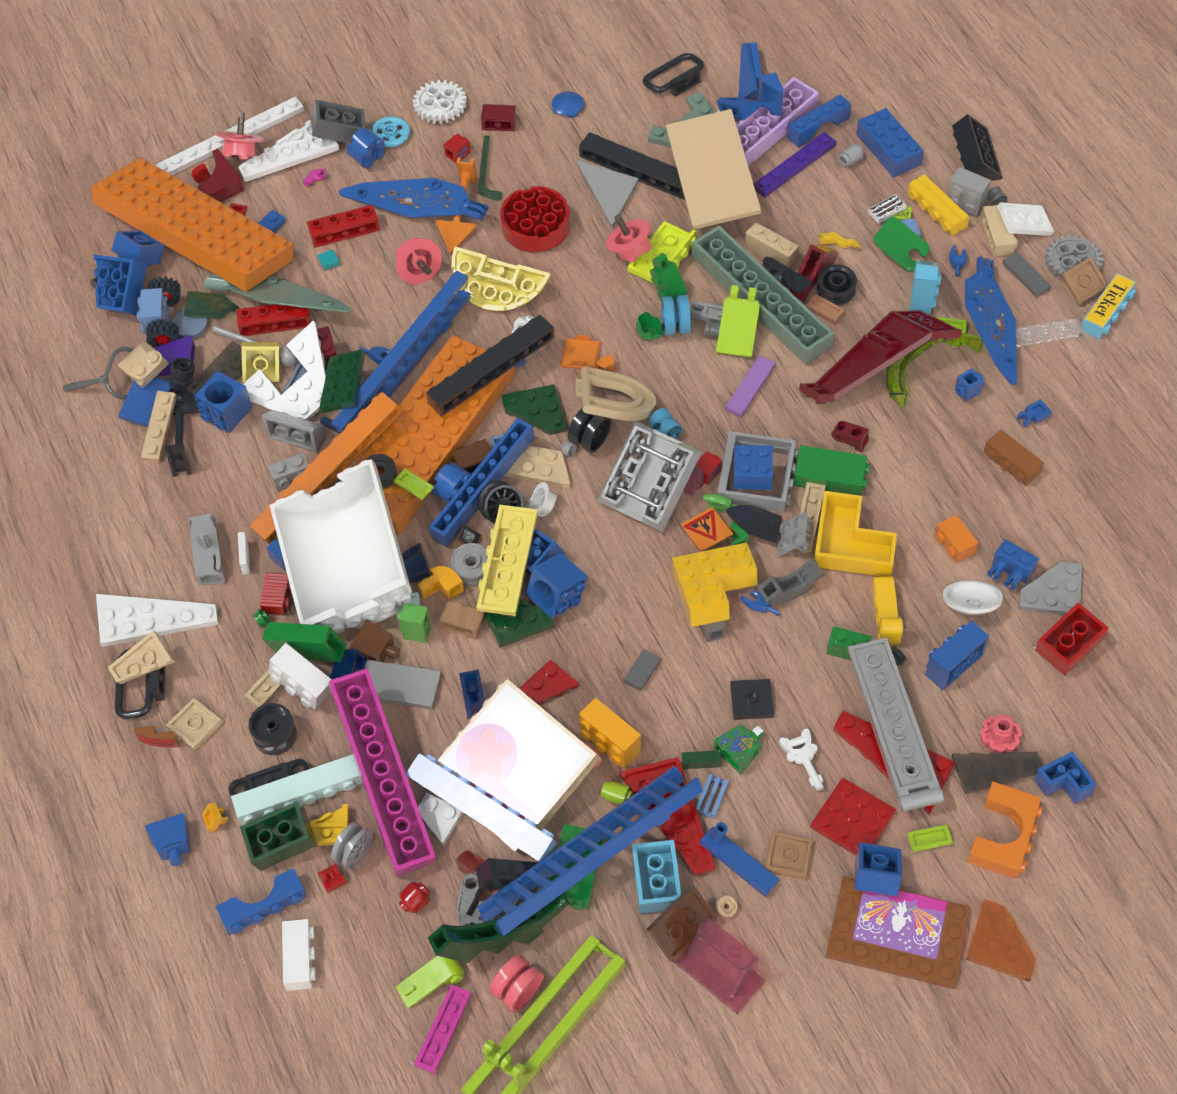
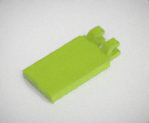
M731 285L730 297H726V300L724 299L716 353L752 358L760 311L759 301H756L757 288L749 287L748 300L738 298L739 286Z

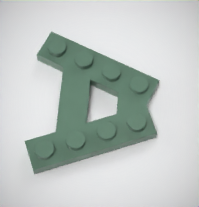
M700 92L686 97V103L691 111L680 121L713 114L715 111ZM653 126L648 136V142L671 148L667 130Z

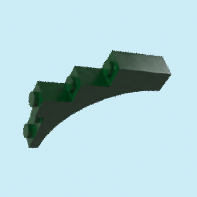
M563 892L504 936L499 933L495 925L496 921L500 919L498 918L467 926L442 924L428 937V940L436 956L469 963L483 950L499 954L513 941L529 945L544 932L542 927L570 903Z

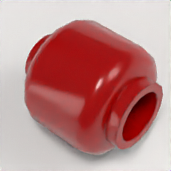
M411 882L399 892L401 899L399 905L405 912L410 910L412 913H418L430 903L429 896L431 893L422 882Z

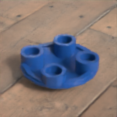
M561 92L552 99L553 113L575 118L583 109L584 100L575 92Z

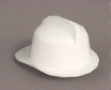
M541 482L535 488L525 508L537 509V516H546L552 511L557 495L549 490L546 482Z

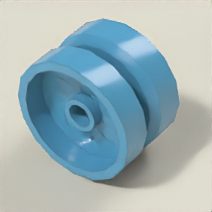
M678 295L676 307L672 296H662L661 319L665 336L676 333V324H678V331L681 335L690 334L691 322L688 295Z

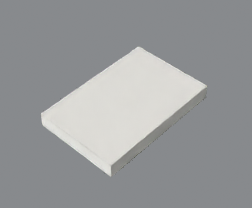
M1000 202L997 206L1008 233L1051 236L1054 233L1042 205Z

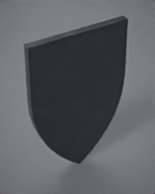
M737 505L726 509L728 516L748 534L777 544L781 522L780 515L750 505Z

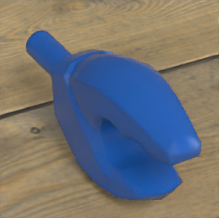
M953 245L949 253V261L952 268L955 269L956 277L959 276V270L967 262V253L963 249L962 255H957L956 245Z
M381 346L372 347L371 350L359 347V350L362 349L364 353L369 354V358L376 364H380L384 359L383 357L387 356L390 352L389 349Z
M759 591L750 592V595L757 599L756 601H752L750 598L742 595L740 596V600L744 605L753 611L761 613L770 611L777 616L781 613L771 607V604L766 603Z

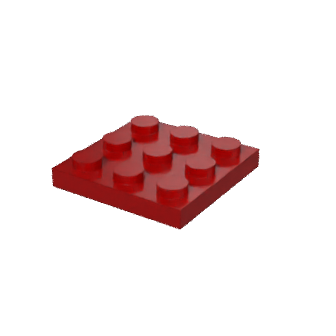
M842 777L810 824V828L856 856L859 842L873 845L876 843L896 813V809Z

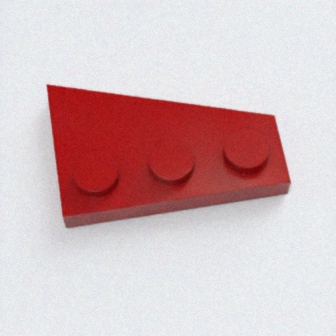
M550 659L519 689L540 706L555 696L557 698L563 695V692L578 688L579 683Z

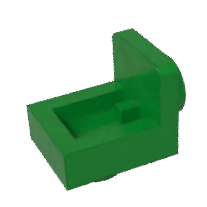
M735 522L730 523V530L733 532L731 537L734 539L731 546L742 543L749 545L748 533Z

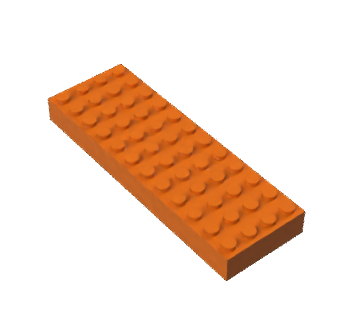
M141 157L91 186L92 201L95 205L245 292L293 261L292 242Z
M452 335L398 406L402 413L372 442L353 467L359 465L371 455L385 454L393 459L397 476L406 468L429 484L436 486L437 481L434 479L445 464L451 465L450 462H453L452 452L465 446L515 377V366L441 417L428 404L426 392L431 387L442 382L446 377L454 374L460 367L467 365L475 357L486 352L485 349ZM377 469L379 475L384 473L383 469ZM393 483L390 487L383 489L395 534L400 535L428 495L421 500L396 483Z

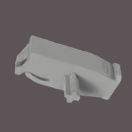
M210 513L190 517L188 519L191 527L190 538L195 574L199 586L225 583L220 539L215 527L217 525L215 515Z

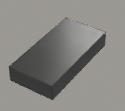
M643 649L624 678V683L642 691L661 662V658Z

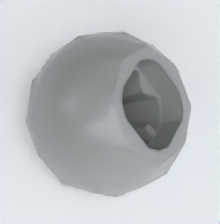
M287 344L279 349V360L284 366H294L299 362L287 347Z

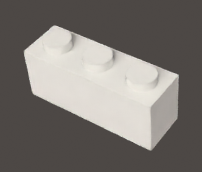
M308 919L282 922L283 984L286 991L312 988V981L316 980L315 967H312V960H315V947H311V939H315L314 926H310Z

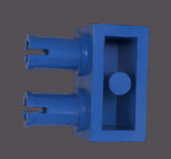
M1005 539L995 552L992 562L993 566L988 570L987 575L991 578L994 574L993 580H997L1003 571L1008 573L1009 577L1004 581V585L1008 588L1011 584L1009 589L1014 590L1020 581L1025 584L1036 570L1039 558Z

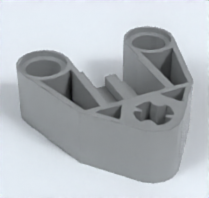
M467 874L461 881L456 908L460 926L484 923L477 908L471 917L482 892V889H479L476 874ZM469 884H476V885H477V886H476L475 888H473V889H468V888H467V886H468ZM519 900L514 903L515 906L519 905ZM502 911L491 920L503 917L507 913Z

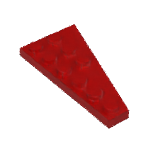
M842 710L833 730L848 744L858 749L866 760L869 759L890 780L871 723ZM927 749L936 778L942 790L955 761ZM934 805L923 807L924 811L930 815Z
M679 757L619 772V776L624 783L630 786V791L633 792V795L673 766H676L678 771L681 772L684 780L679 786L683 787L687 784ZM667 792L662 797L667 799L672 795V793ZM692 799L672 813L670 819L658 828L667 840H674L675 851L693 875L697 876L715 871V865L711 853L699 844L705 835ZM652 803L647 809L652 810L657 805Z

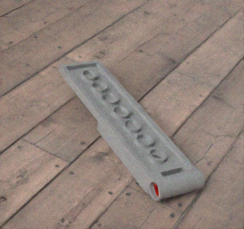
M883 638L849 646L848 653L872 720L871 726L901 811L905 812L944 802L942 790L936 778L888 639Z

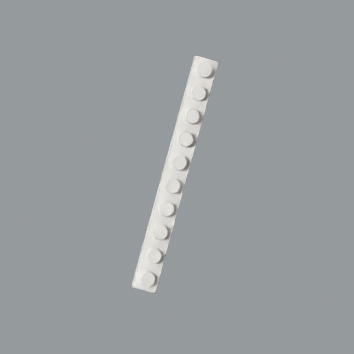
M293 97L246 120L244 123V133L256 135L303 112L304 106L296 97ZM238 125L225 131L237 132ZM215 135L155 166L171 175L177 174L213 156L212 151L217 148L222 152L224 139Z

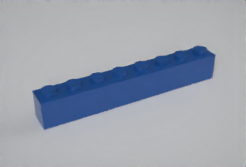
M519 418L514 421L429 526L433 540L448 547L478 509V498L482 489L491 482L501 481L535 437L532 425Z

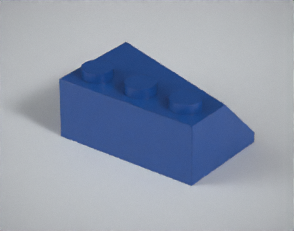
M94 254L97 269H94L95 276H97V286L95 287L96 308L137 316L139 309L138 297H140L141 290L143 289L147 264L134 259Z

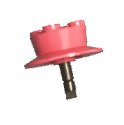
M244 112L241 113V117H238L237 132L223 131L216 133V136L224 139L222 147L223 156L232 157L233 155H239L240 159H249V157L256 155L255 143L264 141V138L261 136L244 133Z
M620 214L614 217L619 227L606 240V248L610 252L618 253L622 260H628V262L632 263L643 253L652 249L651 240L648 238L651 229L648 221L637 219L625 223Z
M414 237L405 241L395 252L396 271L399 277L409 284L418 285L432 279L441 266V251L429 239Z

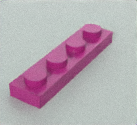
M451 984L414 1063L415 1067L433 1075L436 1074L472 996L471 992Z

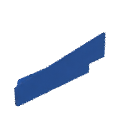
M757 42L744 43L741 46L738 97L757 101L759 79L762 76Z

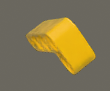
M893 576L873 577L872 587L878 639L887 638L889 645H900L903 625L902 618L898 617Z

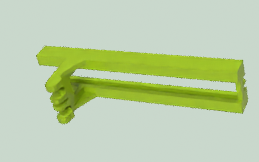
M590 935L499 1045H496L491 1039L485 1042L482 1047L484 1062L462 1087V1094H475L497 1066L512 1078L500 1094H520L623 970L625 960L619 955H615L602 945L598 939ZM593 951L597 953L602 951L605 957L611 958V961L525 1065L523 1066L521 1063H518L513 1067L511 1065L513 1057L508 1053Z

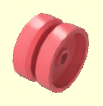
M516 955L510 959L497 973L489 988L490 993L498 1000L504 999V1005L512 1012L522 1009L533 998L544 980V974L536 967L529 968V961L522 955Z

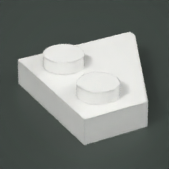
M426 793L418 807L422 820L425 821L427 827L437 837L439 843L444 846L463 815V811Z

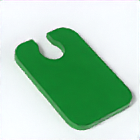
M890 217L873 237L874 244L908 272L913 271L916 265V261L909 258V251L915 249L924 258L930 250L929 245L896 217Z

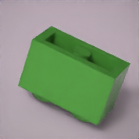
M404 603L403 609L399 610L397 620L400 621L399 629L402 631L403 639L426 643L431 629L428 607Z

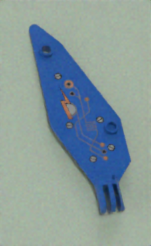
M437 178L365 182L339 190L340 196L368 205L373 204L374 207L409 218L463 215L482 221L489 210L488 205L470 200L463 186Z
M978 257L976 261V274L965 280V307L995 366L1010 384L1015 385L1017 383L1016 319L994 278V260L991 261L989 258H985L983 261V257Z

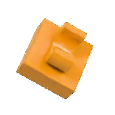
M216 802L209 803L202 814L208 832L216 831L219 825L226 824L229 819L228 816H221L225 808L217 807Z

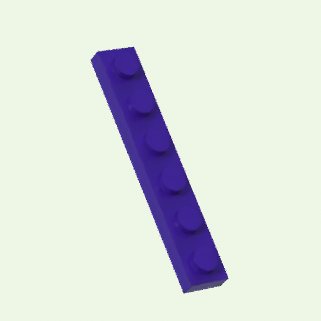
M825 132L756 181L753 184L755 191L765 198L835 147L836 140Z

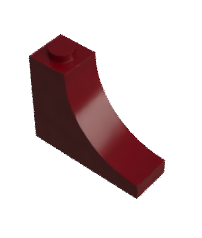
M219 149L213 150L215 169L212 175L198 186V189L215 200L222 202L243 192L244 187L242 179Z
M810 244L798 273L811 280L813 284L800 294L791 289L789 291L795 297L806 301L811 289L818 280L821 270L833 265L839 252L825 245Z

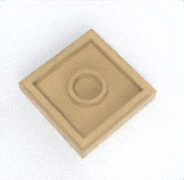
M194 697L166 724V728L170 731H175L177 737L195 751L223 724V720Z

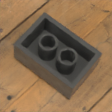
M315 99L311 112L312 136L351 144L353 141L351 139L352 136L359 129L366 128L364 109Z

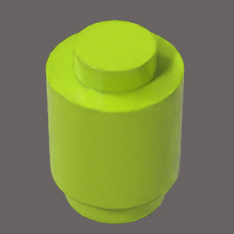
M605 781L601 797L605 798V801L620 805L629 799L633 792L630 791V786L614 781Z

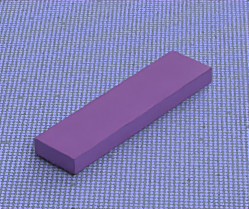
M759 355L725 406V410L742 417L772 372L775 362Z

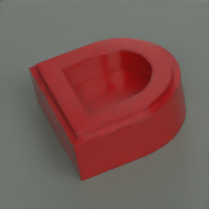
M202 163L192 170L191 177L196 183H203L210 177L206 165Z

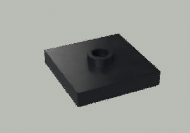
M770 679L730 681L733 720L774 718Z

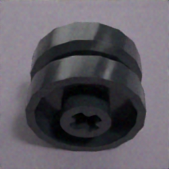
M582 407L571 422L567 434L568 440L577 446L581 445L584 450L594 453L606 440L612 420L611 418L584 413Z
M277 703L264 704L258 707L249 719L248 728L256 748L264 754L280 755L287 752L297 739V729L290 710L284 705Z

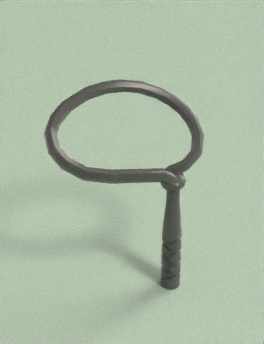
M127 346L116 349L109 359L104 375L98 379L63 385V390L67 392L102 383L105 384L107 391L112 396L118 399H126L127 395L117 394L111 389L108 376L116 355L122 351L131 352L134 349Z

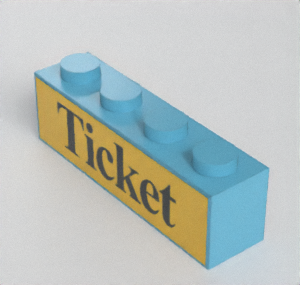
M1116 273L1083 319L1080 330L1099 340L1103 334L1107 335L1111 328L1110 324L1117 321L1120 310H1125L1128 304L1127 300H1132L1134 297L1136 282Z

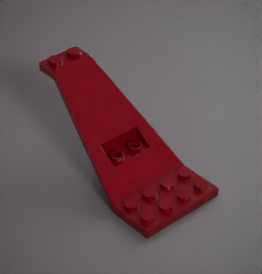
M922 310L890 311L866 335H863L862 339L816 383H801L799 391L804 393L806 397L814 399L818 404L835 401L929 340L938 341V339L953 340V338H961L962 330Z

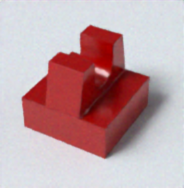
M336 863L317 873L327 893L346 884Z

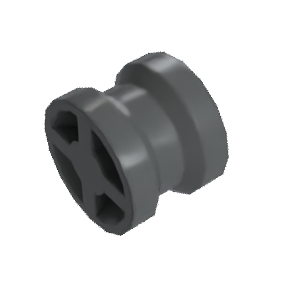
M996 186L988 191L987 200L991 201V206L998 205L1000 202L1006 203L1007 196L1002 193V189L999 186Z
M707 319L704 337L713 336L715 339H718L721 321L712 322V320Z

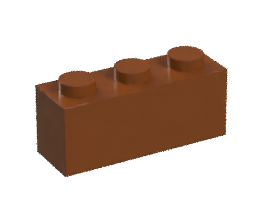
M1002 429L985 444L983 453L1025 486L1041 474L1044 462Z

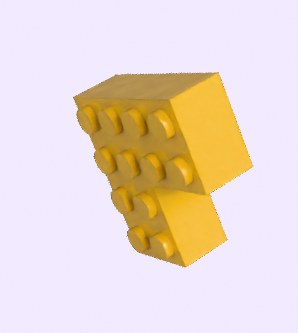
M824 491L815 560L820 568L880 577L891 576L897 533L858 528L862 496Z
M747 543L672 558L673 576L691 627L729 620V601L725 592L758 585L757 567Z

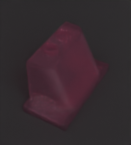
M706 917L699 925L689 948L674 962L737 1015L765 983V979L757 974L759 958L709 917Z

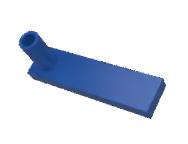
M717 823L715 827L713 826L706 833L699 844L766 897L778 883L779 879L725 836L728 830L725 823Z

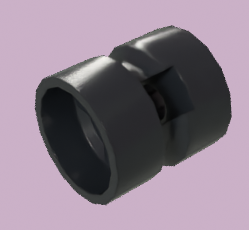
M187 358L174 359L171 363L169 386L175 391L187 392L193 386L195 364Z

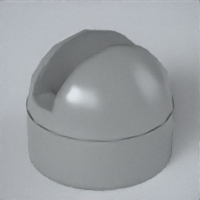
M570 441L562 443L561 451L565 456L572 457L575 454L577 445Z

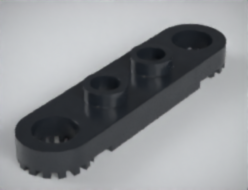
M296 758L290 762H284L246 775V777L233 780L228 787L230 796L238 794L234 792L237 786H244L243 792L297 774L293 772V769L298 765L304 767V770L301 772L309 770L308 764L303 759Z

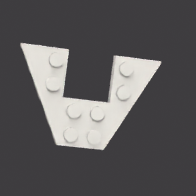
M314 321L287 344V347L308 372L281 395L264 372L259 369L243 384L247 388L251 402L273 411L285 412L294 417H302L305 420H309L320 410L326 373L324 357L320 348L321 342L316 328L317 324Z

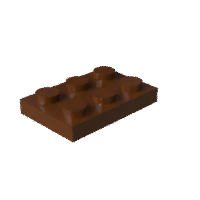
M690 885L646 930L667 959L674 963L718 917L697 888Z

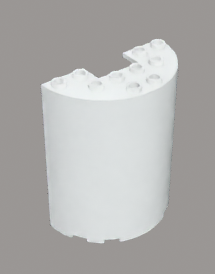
M372 459L364 460L359 465L347 468L342 473L337 474L342 482L336 483L335 486L329 489L320 490L313 496L304 490L296 491L293 495L278 499L270 505L300 624L330 626L336 633L344 632V628H355L356 630L363 626L366 619L376 624L389 618L399 611V606H404V603H408L411 599V586L378 470Z

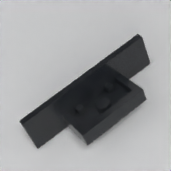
M767 256L762 260V266L781 284L798 294L813 284L811 280L772 257Z

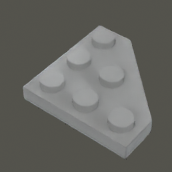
M1062 561L1022 588L1020 591L1019 610L1064 616L1078 602L1080 603L1082 564Z

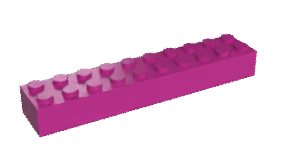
M368 668L330 680L329 690L395 877L435 864L436 856Z

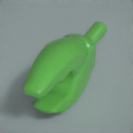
M703 495V500L708 501L707 506L709 508L713 507L717 512H726V509L737 506L732 504V499H727L723 495Z

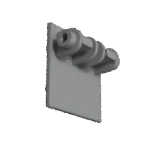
M807 511L780 524L777 557H781L797 548L802 553H807L810 549L809 540L811 539L812 520L808 517Z

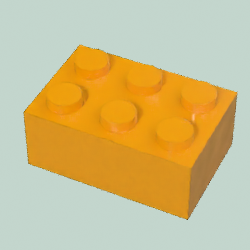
M594 698L579 713L581 736L585 740L593 742L599 752H605L615 765H620L625 769L641 753V734L597 698Z

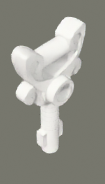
M804 729L801 736L791 740L781 737L778 743L787 753V760L804 765L810 777L808 781L811 787H815L816 791L822 790L824 788L822 785L823 779L820 774L817 775L810 761L817 752V745L811 744L809 729ZM805 744L801 749H793L795 746Z

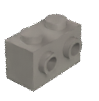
M303 453L268 465L270 476L277 492L287 489L292 484L294 478L301 475L306 469L308 463Z

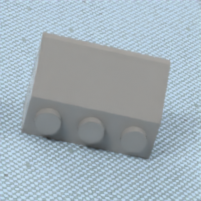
M275 410L262 415L267 437L318 453L327 437L325 426L319 422H311L302 417H294L285 412Z

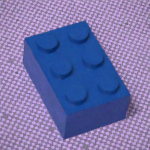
M972 620L967 625H961L953 637H947L939 649L935 648L931 651L925 675L943 691L984 655L989 635Z

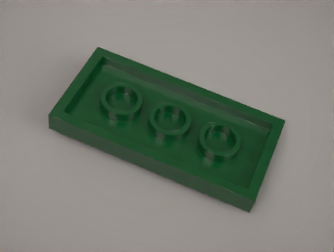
M362 349L329 357L319 407L322 413L356 406L365 353Z

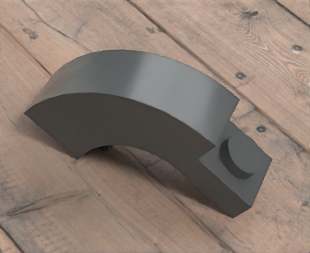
M811 558L793 573L779 578L771 576L757 588L766 603L781 604L796 599L811 590V585L825 574L816 560Z

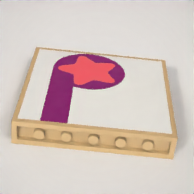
M506 679L505 682L498 685L494 695L483 703V708L470 718V723L466 728L458 732L455 741L443 750V755L436 764L441 768L443 764L454 771L452 775L457 778L459 775L465 777L470 781L469 786L475 788L476 785L487 792L485 794L486 797L489 799L493 796L503 802V808L507 810L509 807L520 813L519 818L524 821L526 818L532 820L537 824L535 828L541 831L601 758ZM496 834L515 852H517L520 855L523 853V850L519 849L503 837Z

